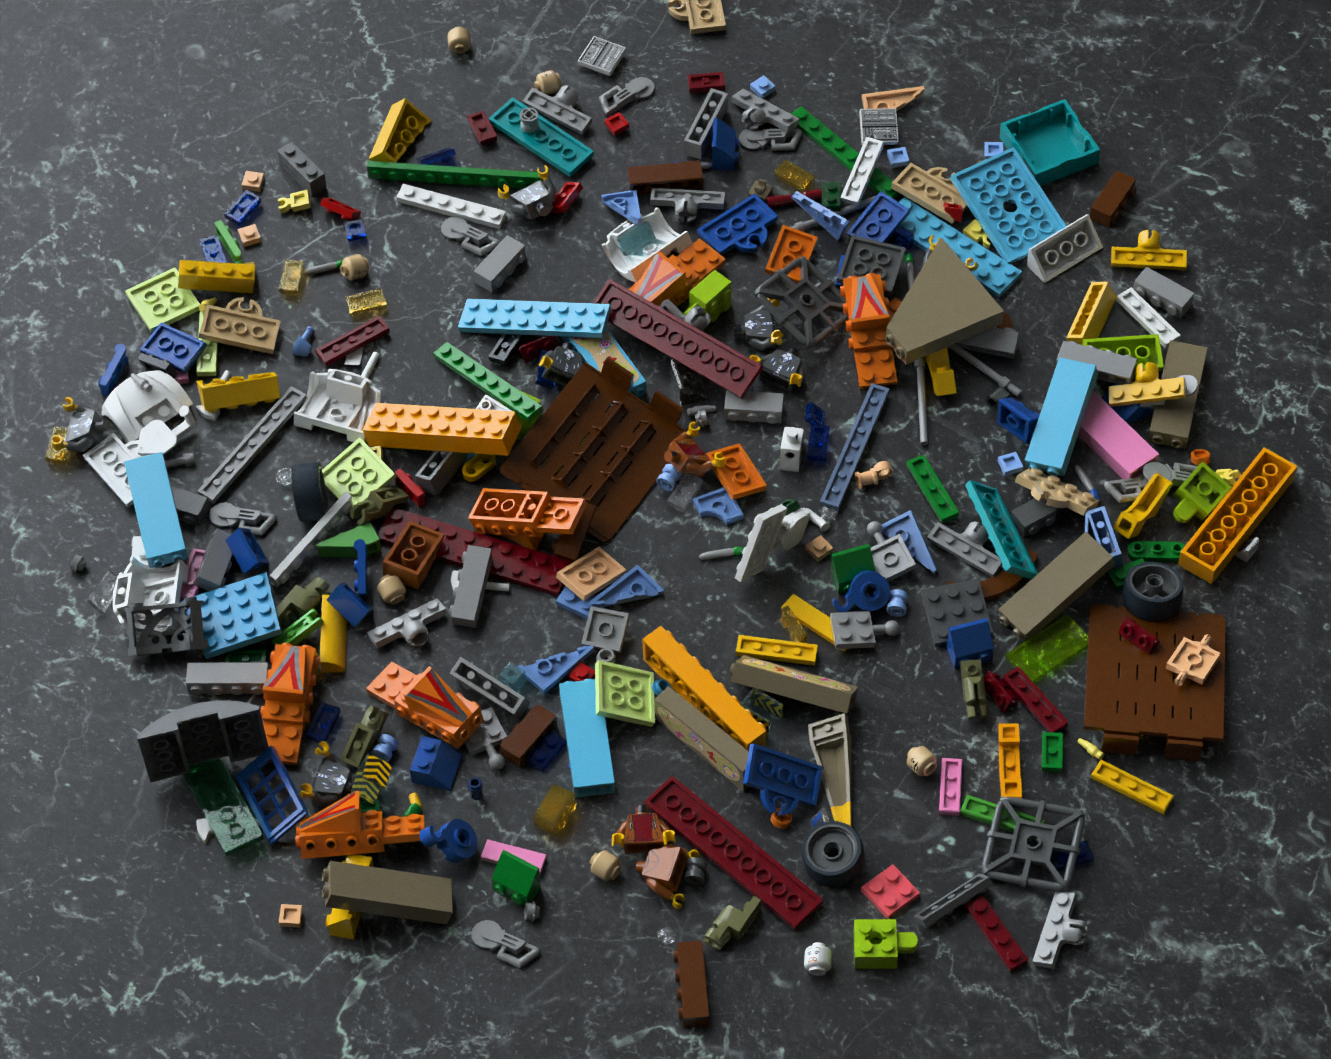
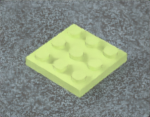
M175 267L125 291L126 296L151 333L155 331L161 322L170 325L200 311L198 308L200 303L190 289L178 288V271Z
M358 438L322 469L326 487L337 499L345 492L352 495L353 506L358 502L366 501L370 491L385 488L397 477L361 438Z
M598 660L595 664L596 715L652 727L655 724V701L652 690L654 672Z

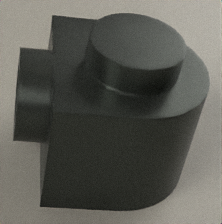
M996 387L985 397L986 404L998 413L999 400L1001 398H1010V393L1004 388Z

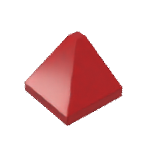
M945 202L943 204L944 211L957 222H961L962 206Z

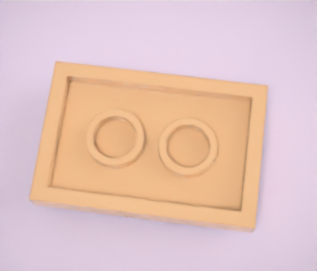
M597 547L558 571L556 578L585 601L625 575L626 569L603 549Z

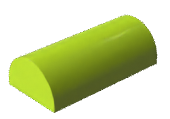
M1159 334L1083 339V346H1094L1099 350H1111L1116 354L1130 355L1137 359V365L1143 363V368H1146V362L1157 365L1158 372H1162L1164 369Z

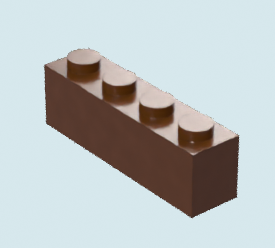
M701 161L627 167L629 191L636 190L637 195L651 194L652 188L703 189Z
M702 940L677 942V950L673 951L674 963H678L679 968L675 969V981L680 982V988H676L677 1001L682 1003V1007H678L679 1020H683L684 1028L709 1026Z

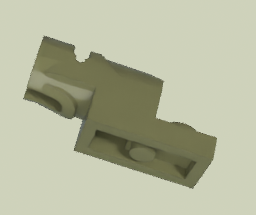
M397 485L370 491L366 501L358 502L351 508L350 516L352 519H356L362 515L357 524H364L387 517L393 506L407 502L409 495Z
M315 577L304 589L295 585L276 608L280 626L285 621H289L293 613L302 617L311 609H315L321 604L320 599L322 595H328L330 592L329 583L320 577Z
M981 659L961 661L963 697L966 703L967 718L974 720V708L976 707L979 709L980 719L987 718V701Z
M370 705L361 723H356L341 757L342 761L361 768L368 750H373L377 738L383 729V724H385L389 715L388 712Z
M753 896L750 902L747 901L744 904L742 911L731 905L725 907L713 922V928H709L705 934L704 943L712 949L721 950L731 937L740 941L760 912L761 899Z

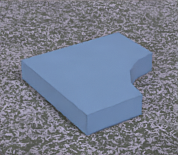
M724 487L693 498V504L700 517H717L725 525L744 519V514L736 499L732 500Z

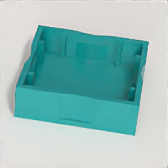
M1065 99L1045 106L1034 113L1022 115L1001 123L999 138L1007 149L1012 147L1016 149L1040 186L1099 163L1100 148L1088 131L1082 127L1077 115Z

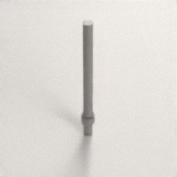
M876 196L860 201L859 206L851 204L841 208V211H834V213L843 216L867 207ZM811 219L805 222H797L791 228L805 232V229L819 225V223L815 219Z
M953 344L948 347L999 383L998 386L1009 390L1017 397L1022 393V390L1013 385L1010 379L1005 376L1002 377L959 345Z
M923 357L914 361V365L917 371L920 444L926 446L928 445L924 374L926 361Z

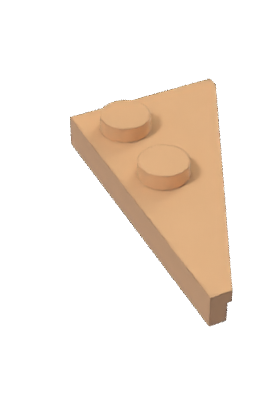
M920 86L862 94L864 109L896 108V111L923 95L925 88Z

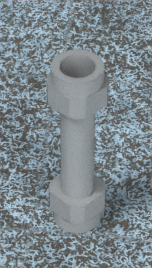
M185 453L183 457L165 461L166 468L184 464L188 467L195 464L193 453Z

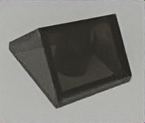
M672 358L670 360V377L680 406L706 401L708 395L701 375Z

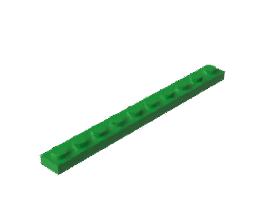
M378 161L367 162L368 178L502 188L505 184L509 188L524 189L540 180L544 181L539 178L538 172Z

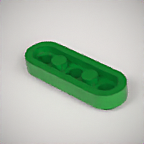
M1133 541L1128 545L1127 556L1132 561L1143 558L1145 562H1179L1180 552L1185 545L1181 542Z

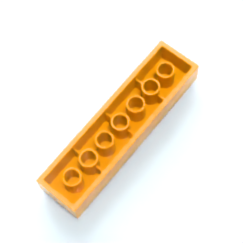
M376 403L362 431L368 445L373 447L381 446L508 456L521 426L515 411Z
M1264 447L1182 549L1178 565L1212 584L1294 481L1297 465Z
M660 626L642 639L643 660L661 679H665L670 683L671 689L747 751H749L750 744L754 743L766 747L767 730L761 722H757L753 718L752 713L748 709H744L735 696H731L721 682L718 683L708 669L705 670L700 665L699 660L695 656L692 657L687 652L686 647L674 639L673 634L669 630L666 631Z

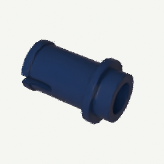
M473 777L467 782V788L470 791L471 799H473L474 795V800H479L483 796V781L478 777Z

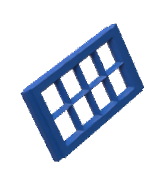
M269 746L236 775L242 791L271 844L277 842L308 815L304 802L273 746ZM272 759L276 769L265 778L261 768ZM258 771L262 781L251 790L247 780ZM279 773L283 783L272 791L268 781ZM265 785L269 795L258 803L254 793ZM286 786L290 796L279 805L275 795ZM272 798L276 808L265 817L261 807ZM293 800L297 810L286 818L282 808ZM279 812L283 822L272 830L268 820Z

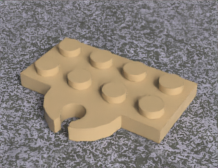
M668 0L670 15L675 19L688 21L691 34L726 30L721 0Z
M910 163L891 184V188L952 224L955 222V219L944 211L943 204L946 202L961 205L963 212L968 207L952 181L943 178V176H946L947 168L935 167L925 171Z
M244 297L233 299L227 304L226 308L206 305L199 333L200 339L273 354L281 321L262 317V309L254 300H250L249 309L241 308Z
M1028 468L1016 477V483L1030 489L1031 495L1036 500H1047L1046 505L1055 508L1067 507L1084 516L1086 511L1096 508L1099 502L1091 493L1081 492L1077 490L1076 486L1065 484L1056 476H1048L1042 473L1041 469Z

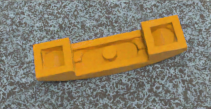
M998 724L1001 797L1022 798L1019 724Z

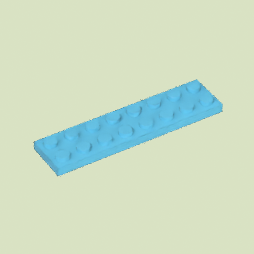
M904 197L899 202L908 208L911 213L895 233L925 252L931 246L929 243L930 236H935L933 244L938 242V238H943L964 264L970 257L974 259L970 266L975 262L978 263V269L971 271V273L992 295L1000 298L1022 276L1021 270L1007 263L1004 259Z
M467 299L458 329L459 332L603 338L611 306L610 304Z

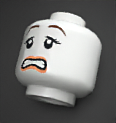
M820 942L813 943L812 946L806 948L804 967L810 974L824 975L831 969L832 951L830 948Z

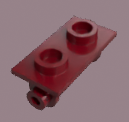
M545 336L525 345L521 344L518 351L523 356L524 363L542 357L549 351H554L558 346L556 336Z
M1124 617L1118 633L1147 654H1150L1153 646L1157 647L1160 644L1158 637L1153 636L1136 624L1135 620Z
M988 670L984 677L985 691L1000 710L1005 713L1009 705L1011 707L1017 705V697L1014 696L1010 689L1005 690L1006 684L1002 681L999 674L991 673Z

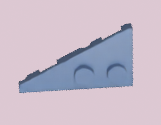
M636 565L588 603V607L601 608L660 596L663 594L664 589L641 567Z
M592 645L577 648L575 652L569 654L563 652L549 656L547 659L536 660L535 664L525 667L522 664L517 667V672L545 694L569 674L579 662H583L594 652V647Z

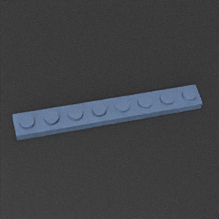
M871 383L820 500V506L839 511L889 395V388Z

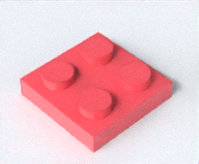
M894 864L861 887V892L887 919H890L920 897V892Z

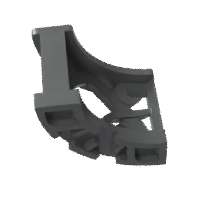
M197 597L185 598V602L153 606H143V603L131 604L130 608L125 609L129 640L128 656L153 655L163 653L164 649L165 653L208 648V640H204L201 605L204 604V600L197 601ZM175 608H181V609H180V613H178L177 611H175V610H173V609H175ZM190 608V615L188 616L186 612ZM155 610H161L155 616L151 612ZM134 614H145V620H138L140 624L146 625L144 629L135 628ZM167 615L173 617L182 626L173 634L171 644L168 643L167 637L162 632L154 630L157 624ZM185 631L186 633L181 634L184 636V639L180 641L179 635ZM136 632H141L142 634L140 636L137 647ZM151 634H155L160 638L157 644L153 642L156 637H150Z

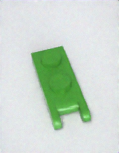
M221 220L215 222L216 234L234 263H243L239 243L236 238H232L228 225L225 226Z
M311 609L271 641L275 646L276 644L282 645V643H290L295 646L319 628L324 621L321 617L313 620L318 615V612L315 609Z

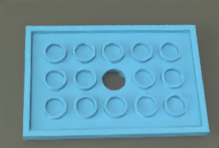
M1014 147L959 171L950 177V180L1002 259L1007 263L1012 264L1027 257L1030 248L1066 227ZM1005 202L1015 203L1017 210L1015 212H1007L1003 208V204Z

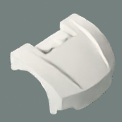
M657 207L653 213L646 216L640 213L642 225H636L627 220L607 235L608 241L606 244H602L607 257L616 270L623 277L633 282L640 280L657 252L660 251L665 256L669 255L671 251L681 253L693 244L688 231L683 232L681 235L676 233L668 225L660 209Z
M329 369L328 373H315L312 371L309 377V387L304 404L300 410L294 412V426L312 430L315 425L347 434V441L355 442L358 438H361L366 443L367 440L362 429L375 404L380 403L381 392L372 385L371 380L352 372Z
M161 370L141 372L137 375L149 381V384L152 385L150 392L142 390L130 377L117 386L105 400L102 406V416L106 415L114 422L122 434L125 443L138 440L141 429L150 422L161 420L165 423L178 415L181 407H191L193 405V402L180 384L167 373Z
M135 557L130 558L131 563L128 564L124 573H119L113 591L114 613L126 629L128 627L125 609L130 608L131 604L143 603V606H153L180 602L182 584H187L189 567L181 559L177 560L170 567L150 568ZM155 610L151 612L155 616L161 610ZM134 614L135 628L144 629L146 625L140 624L138 620H145V614ZM167 615L157 624L154 630L162 632L165 636H170L181 627V624L173 617Z

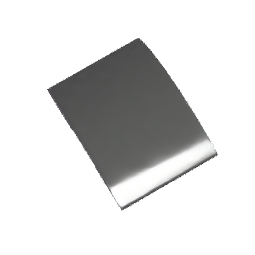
M209 701L186 706L162 716L137 735L150 783L190 773L189 766L229 756L230 763L256 757L269 747L259 706L240 701Z

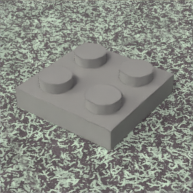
M591 606L581 643L582 646L592 645L596 649L608 648L613 652L621 653L630 614Z

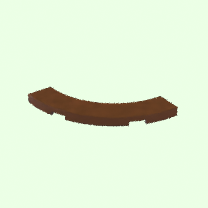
M1027 550L1035 565L1038 553ZM1003 570L989 579L980 581L984 600L987 601L1004 595L1018 586L1024 578ZM947 581V582H946V585H947V584H952V583H955V582Z

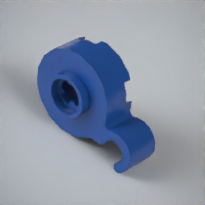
M870 570L862 571L853 577L848 593L845 595L846 603L843 606H839L838 600L833 598L832 605L839 612H847L853 604L867 611L878 610L889 599V583L885 577L877 572ZM868 586L874 587L872 595L865 594Z
M453 819L442 825L435 834L432 825L420 831L419 837L421 842L427 847L436 845L437 849H441L447 856L445 859L452 863H459L473 856L477 850L478 841L476 833L462 819Z

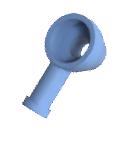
M308 326L305 329L302 337L296 340L292 354L308 357L312 346L307 341L315 333L314 328Z

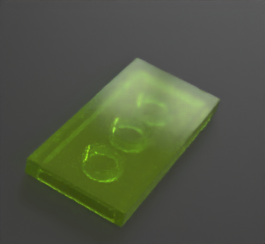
M1067 614L1006 653L1005 658L1014 668L1019 666L1030 680L1035 683L1087 649L1088 635Z

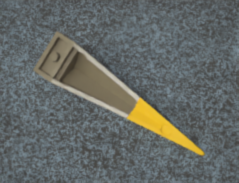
M843 713L808 724V731L816 763L823 766L821 778L834 821L851 826L852 736L849 731L848 716Z

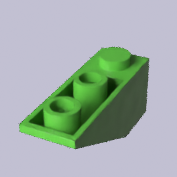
M369 522L347 532H341L330 539H324L317 543L316 546L319 557L358 558V553L354 548V542L357 539H362L366 543L367 556L381 550L380 539Z

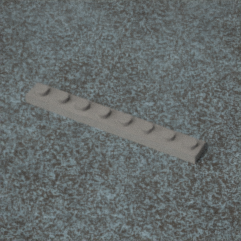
M291 386L199 488L198 494L208 497V501L214 504L291 418L294 412L299 409L307 395Z

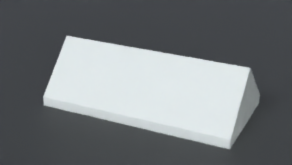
M1086 214L1029 249L1027 266L1043 282L1049 281L1103 248L1089 214Z

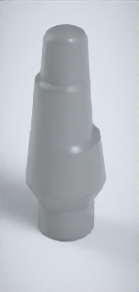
M134 373L131 374L133 381L142 390L147 392L152 390V385L149 384L148 380Z
M709 405L694 406L693 408H688L687 413L688 416H695L698 414V410H706L708 413L716 411V407Z

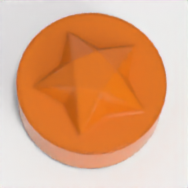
M1197 449L1191 452V462L1193 464L1199 465L1202 461L1205 464L1210 462V453L1207 450Z
M777 808L776 812L771 815V822L779 829H786L792 822V815L788 813L778 816V811L781 808Z

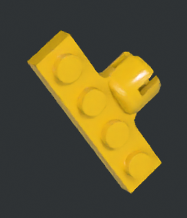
M1144 230L1138 235L1137 247H1112L1111 267L1186 270L1187 250L1162 249L1160 246V234L1152 230V237L1148 238V230Z
M1146 362V368H1143V363L1136 366L1135 381L1133 383L1109 386V405L1111 407L1186 398L1185 378L1160 380L1157 365Z

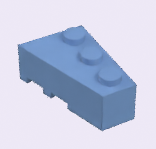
M1105 506L1086 511L1085 532L1113 556L1115 565L1111 569L1123 566L1121 551Z

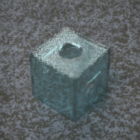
M509 662L498 675V681L518 692L526 683V672Z

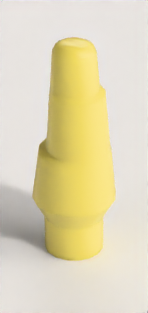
M214 297L202 301L198 306L199 310L205 311L206 305L213 306L217 302V298Z
M1081 738L1078 739V744L1085 748L1092 757H1096L1099 760L1103 758L1104 753L1100 751L1099 747Z

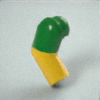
M411 793L408 796L411 805L404 812V817L410 814L420 815L423 811L418 793Z

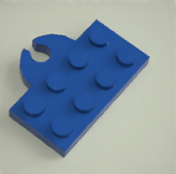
M753 194L698 228L697 234L721 256L733 248L744 253L758 252V247L756 244L751 243V241H759L760 246L764 248L767 243L766 228L778 221V215L756 194Z
M754 743L750 744L743 784L760 789L762 804L769 813L776 812L775 802L779 800L781 809L778 811V816L791 813L797 807L798 802L811 807L817 805L823 766Z

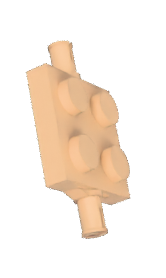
M1205 635L1201 642L1183 638L1166 664V669L1179 674L1174 681L1176 685L1179 683V686H1182L1186 678L1200 684L1204 683L1220 659L1221 654L1208 646L1212 641L1210 635L1209 637Z

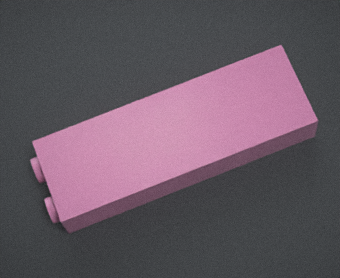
M1093 391L1078 436L1122 479L1139 477L1140 474L1143 475V467L1148 462H1158L1159 453Z

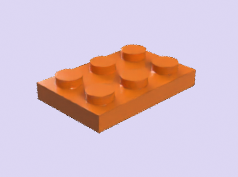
M782 225L764 273L773 275L775 271L783 269L801 256L810 260L818 237ZM796 267L787 274L795 284L801 281L800 267Z
M740 443L706 453L711 461L714 460V455L717 452H722L723 457H726L725 465L721 468L714 466L713 471L732 500L766 490L767 484Z

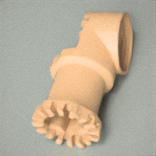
M881 461L874 468H871L870 471L863 473L855 472L856 485L859 489H862L863 486L877 485L878 480H885V477L888 479V476L891 477L893 470L890 462Z

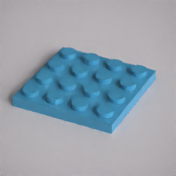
M267 572L193 596L197 597V601L204 600L201 610L204 640H208V648L203 649L206 659L282 634Z

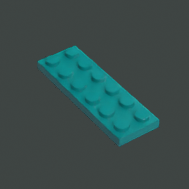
M513 97L488 118L492 126L569 177L594 156L592 149L539 114L538 130L533 133L524 132L521 129L520 112L528 107Z
M969 480L965 484L968 495L975 505V510L982 520V525L988 532V537L996 549L995 552L1003 564V569L1008 573L1033 579L1038 573L998 490Z

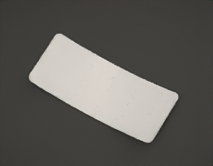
M363 347L348 354L345 364L360 365Z

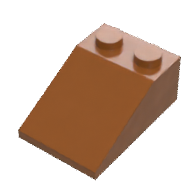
M409 521L383 560V576L387 574L398 576L404 585L419 590L430 571L445 534Z

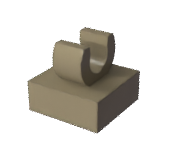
M763 179L756 180L748 193V197L756 194L766 203V197L770 196L773 186L768 185L767 181Z

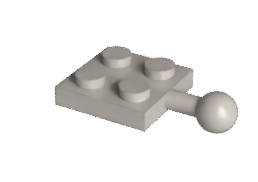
M877 521L868 524V534L875 537L878 545L871 548L875 570L885 577L887 582L917 568L900 534L885 541L881 534L882 525Z
M870 611L830 613L835 649L875 647L876 643L874 633H886L889 636H895L900 631L899 624L894 620L886 622L885 625H872Z
M490 707L481 711L484 722L464 744L470 756L486 750L490 757V767L494 770H499L504 766L505 759L502 755L497 754L494 747L500 745L507 735L493 708Z

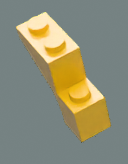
M947 347L925 356L932 377L934 394L941 396L956 393L954 370L950 369Z
M1155 473L1134 503L1127 510L1121 512L1113 529L1128 539L1138 536L1146 519L1154 517L1158 513L1173 483L1160 474Z

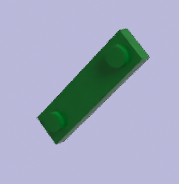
M925 455L908 460L906 462L907 468L941 524L959 517V511Z

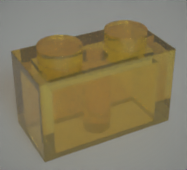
M553 784L533 815L534 826L557 835L558 831L565 827L568 815L572 814L576 809L575 793Z

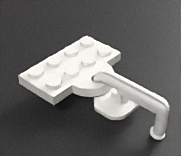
M183 406L180 408L179 414L185 418V421L172 431L163 421L154 420L141 429L139 440L123 444L112 433L83 455L88 464L128 508L134 502L124 461L162 452L164 455L174 448L177 440L196 425L189 407Z
M782 504L770 508L762 514H758L754 519V527L748 535L749 540L742 552L741 562L737 566L735 579L742 582L764 571L769 556L781 544L786 550L796 546L802 539L809 520L819 526L822 532L829 529L830 523L808 508H800L785 516L787 508Z

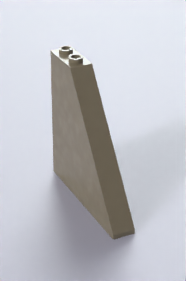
M942 238L936 244L889 322L885 340L888 346L894 349L897 357L902 359L905 364H909L1001 325L1004 310Z

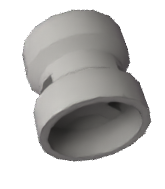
M530 107L523 109L520 112L521 129L526 133L537 131L539 128L538 112Z

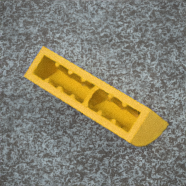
M1108 282L1091 283L1066 337L1068 342L1074 341L1082 345L1083 339L1099 337L1116 300V295Z
M322 595L321 618L324 623L321 625L320 640L321 673L345 672L347 620L326 600L330 595Z

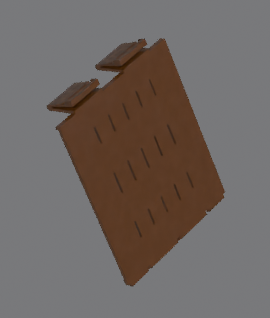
M609 357L605 359L601 372L584 362L582 367L500 467L502 475L517 485L521 483L520 487L525 491L548 492L551 497L585 499L587 503L595 505L596 511L588 534L603 544L605 542L608 543L654 485L658 476L663 473L662 470L665 465L671 463L664 459V454L668 451L669 444L681 433L687 432L677 424L682 418L683 407L658 390L655 391L650 405L628 391L634 383V374ZM597 394H599V395L597 396V398H596V399L593 401V403L591 404L592 400L596 397ZM613 404L611 408L607 411V413H605L609 406ZM627 413V415L624 417V419L619 423V421H620V420L623 418V416ZM641 423L638 429L635 432H633L636 429V427ZM575 424V425L573 426V428L569 431V433H568L566 436H564V435L568 432V430L572 427V425ZM655 432V435L651 438L649 442H647ZM589 433V435H588L587 438L583 441V443H582L580 446H578V445L582 442V440L586 437V435ZM603 443V445L601 446V448H600V449L597 451V453L593 456V454L596 452V450H597V449L600 447V445ZM616 453H618V454L615 456V458L611 461V463L607 466V464H608V463L610 462V460L614 457V455H615ZM547 457H549V458L545 461V463L540 467V465L544 462V460H545ZM632 463L626 470V472L623 475H621L624 472V470L628 467V465ZM561 467H563L555 477L554 475L558 472V470ZM577 476V478L574 480V482H573V483L570 485V487H569V484H570V483L573 481V479ZM591 486L589 491L585 494V496H583L587 489ZM606 496L604 500L600 503V505L597 506L598 503L602 500V498Z
M1093 604V606H1090L1083 729L1104 731L1101 749L1103 753L1136 756L1140 734L1167 737L1164 758L1200 761L1203 740L1223 742L1226 618H1223V615L1207 613L1197 615L1195 612L1178 611L1170 619L1151 622L1138 619L1129 613L1125 606H1119V608H1115L1114 605ZM1125 616L1135 620L1136 624L1153 636L1158 634L1160 644L1157 647L1153 646L1150 654L1141 650L1122 635L1121 641H1119L1120 634L1118 631ZM1205 635H1208V637L1210 635L1212 641L1208 646L1221 654L1220 659L1204 683L1200 684L1193 681V685H1191V679L1188 678L1185 679L1182 686H1179V683L1178 685L1175 682L1173 683V672L1166 669V664L1183 638L1192 640V637H1194V641L1201 642ZM1174 636H1176V645H1175V646H1174ZM1118 665H1120V678H1118ZM1137 667H1138V680H1136V668H1137ZM1155 668H1157L1156 682H1154ZM1175 673L1174 681H1175V679L1178 677L1179 674ZM1135 704L1137 705V715H1135ZM1153 706H1155V716H1153ZM1190 709H1192V720H1190Z

